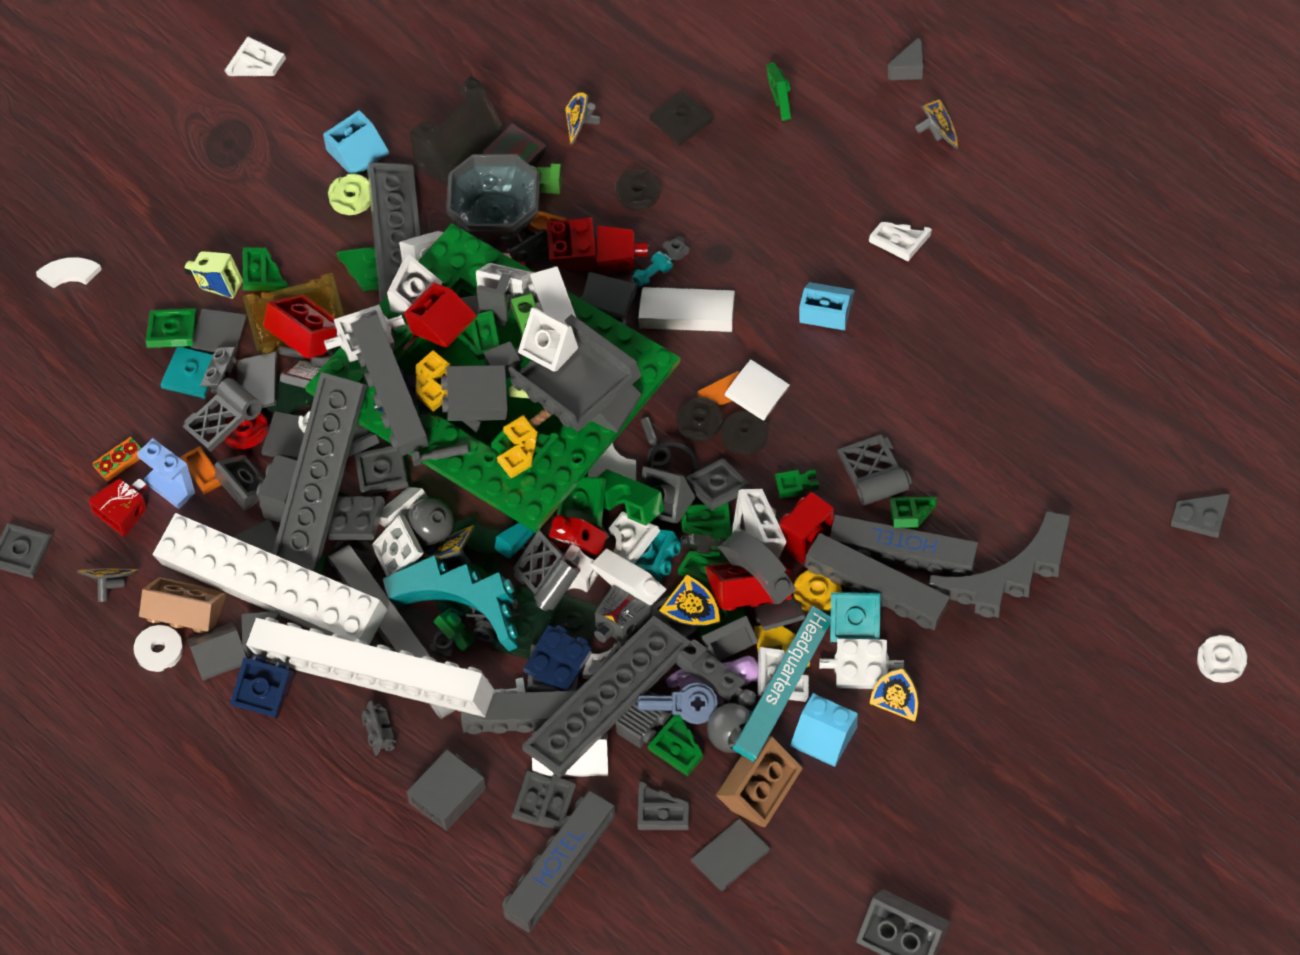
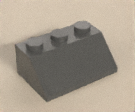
M882 889L871 901L856 943L881 955H937L952 922Z

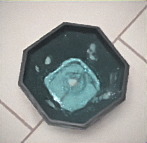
M517 154L471 155L448 175L446 213L456 222L460 229L476 238L484 240L513 238L521 230H524L538 214L540 174Z

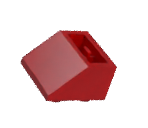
M592 217L546 222L551 263L573 273L597 271Z
M435 282L404 312L412 334L446 348L477 317L476 313L452 289Z

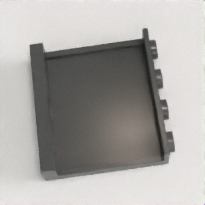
M571 314L565 319V323L571 326L578 349L558 371L554 372L533 360L519 372L512 367L508 370L512 377L510 381L518 391L523 390L526 392L527 396L534 403L539 402L550 415L555 414L564 426H571L578 432L639 379L641 374L634 359Z

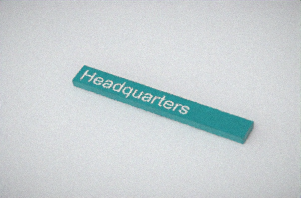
M812 605L732 748L734 751L752 762L755 761L831 624V616Z

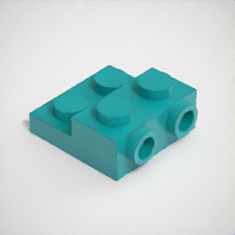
M660 530L634 565L651 574L657 581L662 582L664 576L669 575L671 572V561L674 555H679L681 551V544L673 531Z

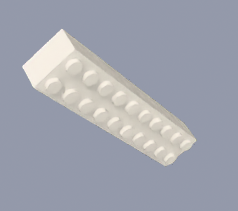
M177 513L173 516L153 553V556L168 568L270 612L277 611L280 616L307 628L318 629L328 636L339 634L344 636L346 640L354 642L355 639H359L370 645L388 611L377 598Z
M266 617L265 620L256 618L246 644L256 656L267 659L266 663L275 665V662L289 665V669L482 717L486 716L494 693L493 687L488 682L489 680L477 668L468 667L467 670L459 668V665L449 661L442 664L429 656L418 658L408 651L400 650L398 653L391 651L389 647L384 645L373 647L363 640L355 639L354 642L346 640L344 636L339 634L328 636L318 629L310 628L308 631L294 623L283 625L269 617Z

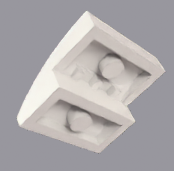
M750 360L728 388L725 396L764 421L785 394L790 384L753 360Z

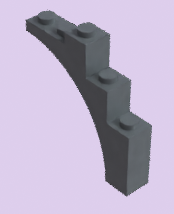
M1046 511L1044 521L1033 541L1011 561L996 569L972 576L942 577L931 575L929 587L949 596L950 600H955L962 604H975V613L983 617L999 618L1004 593L1014 597H1029L1034 573L1045 577H1058L1069 530L1070 516Z

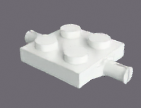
M376 305L334 319L337 337L324 340L325 347L328 350L341 346L346 352L349 362L358 360L356 355L360 353L358 346H352L348 335L352 332L350 323L378 314L390 347L394 348L395 344L391 335V329L405 325L402 315L388 320L383 315L380 306Z
M837 639L835 659L820 658V669H834L837 676L836 688L874 689L876 683L889 673V670L904 667V660H889L887 640Z

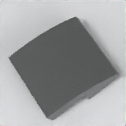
M527 770L511 818L537 826L560 829L566 817L576 784L556 776H552L550 779Z

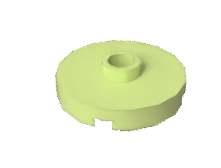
M347 174V177L335 179L328 190L329 202L333 209L345 215H355L367 210L370 206L368 179L357 174Z

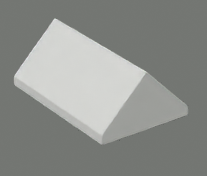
M608 731L562 777L608 776ZM532 758L533 773L547 778H552V776L558 777Z

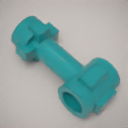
M658 251L651 258L653 264L645 270L641 271L638 269L634 272L632 276L633 282L639 285V287L648 285L650 283L649 278L660 270L665 274L672 268V259L666 253L663 254L661 251Z

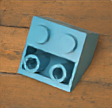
M360 110L323 134L326 150L349 174L358 175L367 169L369 162L376 163L389 154L374 125Z
M809 282L804 288L799 306V323L845 330L855 290Z

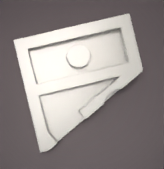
M247 37L225 69V72L229 76H274L286 58L283 53Z
M881 222L870 234L869 242L909 261L931 236L932 229L924 227V231L910 229L911 225H895L893 223Z

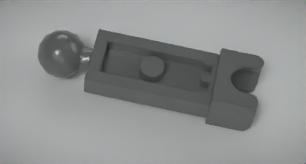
M691 641V648L688 650V653L680 651L677 656V665L688 674L691 672L728 702L735 696L737 697L738 704L747 709L752 708L756 704L755 693L751 690H742L745 681L706 652L707 648L698 641Z

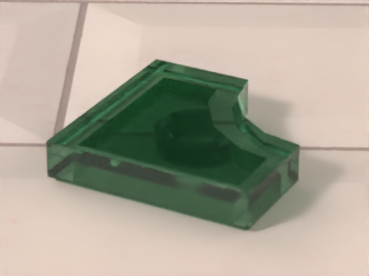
M279 380L276 391V405L267 407L268 413L272 414L274 412L293 414L302 406L312 404L314 396L306 392V388L283 383Z

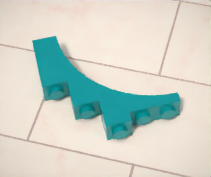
M432 556L383 578L388 599L397 608L426 600H449L466 604L488 618L496 631L500 643L508 651L518 648L515 639L518 637L514 625L510 623L509 617L512 614L508 607L509 604L514 603L512 597L514 588L511 581L505 579L499 572L481 580L479 573L476 570L473 571L467 564L449 571L445 562H441L435 556Z

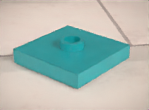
M177 347L160 383L161 388L205 399L210 387H201L200 384L213 355Z
M831 592L830 642H837V639L880 640V593Z

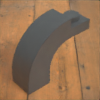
M736 531L718 546L732 566L745 568L758 580L775 604H780L796 590V587L785 574L786 568L763 543L750 534Z

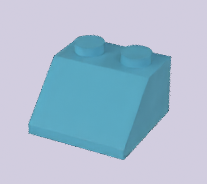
M813 693L801 713L790 747L835 767L857 729L858 713Z

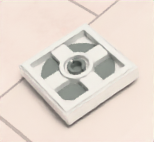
M398 515L371 545L387 577L412 566L424 553L405 515Z

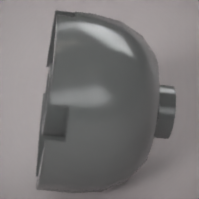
M421 499L410 506L406 513V519L419 544L422 546H434L442 543L449 537L454 528L453 512L440 499Z

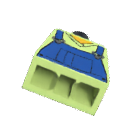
M202 251L198 254L195 262L188 261L185 265V273L193 275L201 289L234 299L243 282L231 254Z

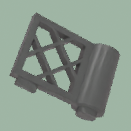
M228 378L218 385L217 395L196 414H191L184 421L185 424L182 427L211 452L244 420L255 419L262 410V404L235 380ZM219 404L221 406L220 412L211 414V411ZM235 417L229 424H224L225 418ZM218 419L217 426L209 427L211 420ZM203 422L202 429H192L198 423ZM216 433V436L208 443L206 441L207 434Z
M882 435L837 450L838 456L851 478L863 506L909 490V485L912 484L908 471H903L902 468H899L891 453L893 446L888 437L883 438ZM877 444L881 447L879 454L868 451L869 447ZM856 453L860 456L857 461L847 459L846 455ZM865 456L876 459L873 466L861 463ZM880 461L891 465L887 469L877 468ZM858 469L869 472L867 476L861 478L856 476Z
M539 530L513 567L515 570L513 576L519 583H526L535 594V604L540 609L548 611V609L554 610L581 569L561 552L544 531ZM543 541V552L538 553V546ZM555 554L557 558L552 566H549L550 555ZM543 557L542 568L537 569V559ZM530 561V571L525 572L523 568ZM542 574V581L537 586V575Z

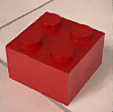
M812 492L806 498L802 497L797 502L795 509L790 514H785L780 521L781 531L787 541L783 551L801 564H804L806 555L818 534L830 536L834 521V508Z

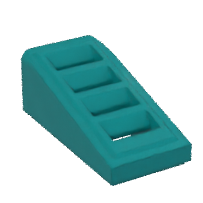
M518 523L496 537L495 549L509 559L535 532Z

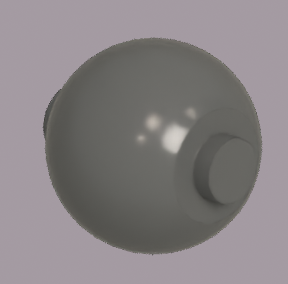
M736 703L724 704L715 709L707 723V733L711 743L723 752L738 753L732 748L752 714L750 710Z

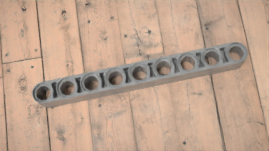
M350 545L327 557L333 571L344 585L379 599L388 609L377 632L391 651L399 653L400 650L412 653L414 657H430ZM430 704L440 719L455 711L454 709Z

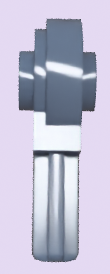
M697 682L687 684L679 692H671V696L640 695L637 701L638 710L671 711L672 715H680L682 719L693 724L707 722L713 711L717 709L718 704L713 690L707 685ZM698 696V700L702 701L703 704L698 706V710H695V707L691 706V701H695Z

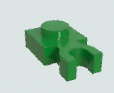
M799 470L775 474L779 498L803 495V489L818 490L819 482L809 481V479L816 478V470H809L802 475L799 474Z
M450 608L433 621L449 640L451 638L455 640L461 651H464L476 640L464 630L466 626Z

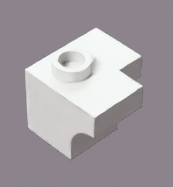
M571 544L565 556L577 564L581 571L568 590L578 588L588 592L598 576V573L590 566L595 560L587 557L579 547Z

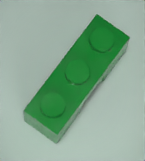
M608 469L598 476V478H606L604 509L610 511L616 505L625 503L628 519L645 526L664 511L661 491Z

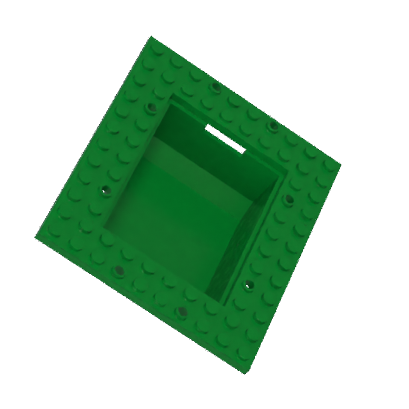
M451 224L418 260L421 265L443 282L442 286L452 289L460 298L477 295L476 271L488 263L534 272L454 224ZM568 291L567 294L576 318L637 362L641 377L632 385L641 393V398L618 433L592 421L577 432L571 426H564L559 418L553 414L544 422H541L535 430H537L538 434L550 436L551 433H556L559 435V441H557L531 473L525 470L511 479L498 463L497 457L501 454L491 448V442L503 430L504 426L522 415L529 421L544 409L542 404L539 402L534 403L530 398L510 397L508 390L512 385L510 381L512 377L506 379V420H481L477 432L463 421H447V412H442V405L434 412L428 410V414H420L419 407L414 405L428 442L427 447L416 450L419 451V455L467 444L469 451L468 454L438 460L428 459L421 462L535 533L540 530L680 363V357ZM388 295L379 304L383 315L388 320L402 315L390 310ZM511 311L508 321H505L506 326L497 327L500 344L511 342L514 349H519L522 335L517 320ZM402 315L405 325L391 329V335L395 347L391 349L399 369L404 370L406 375H416V364L433 350L449 362L450 366H486L485 359L479 361L458 337L447 348L418 337L407 350L403 347L414 336L410 331L405 315ZM340 347L305 386L306 392L315 396L321 372L366 384L367 388L357 423L391 443L388 436L392 434L390 427L385 429L380 416L384 412H379L374 407L372 394L376 392L374 387L369 388L364 376V374L368 373L366 367H361L358 360L349 362L346 352ZM522 355L523 362L520 363L521 370L532 361ZM441 377L436 381V382H438L440 385H441ZM581 460V462L575 463L574 461Z

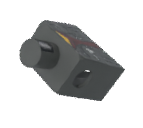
M614 585L595 612L596 627L598 628L594 632L595 637L600 642H606L610 637L620 642L627 641L651 619V606Z

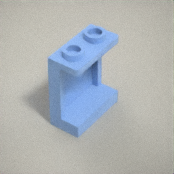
M152 438L137 453L138 458L153 468L144 478L145 484L175 507L180 509L195 494L187 464Z

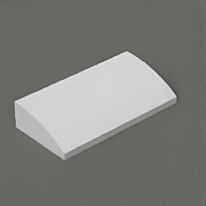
M643 287L639 309V328L732 332L735 291Z

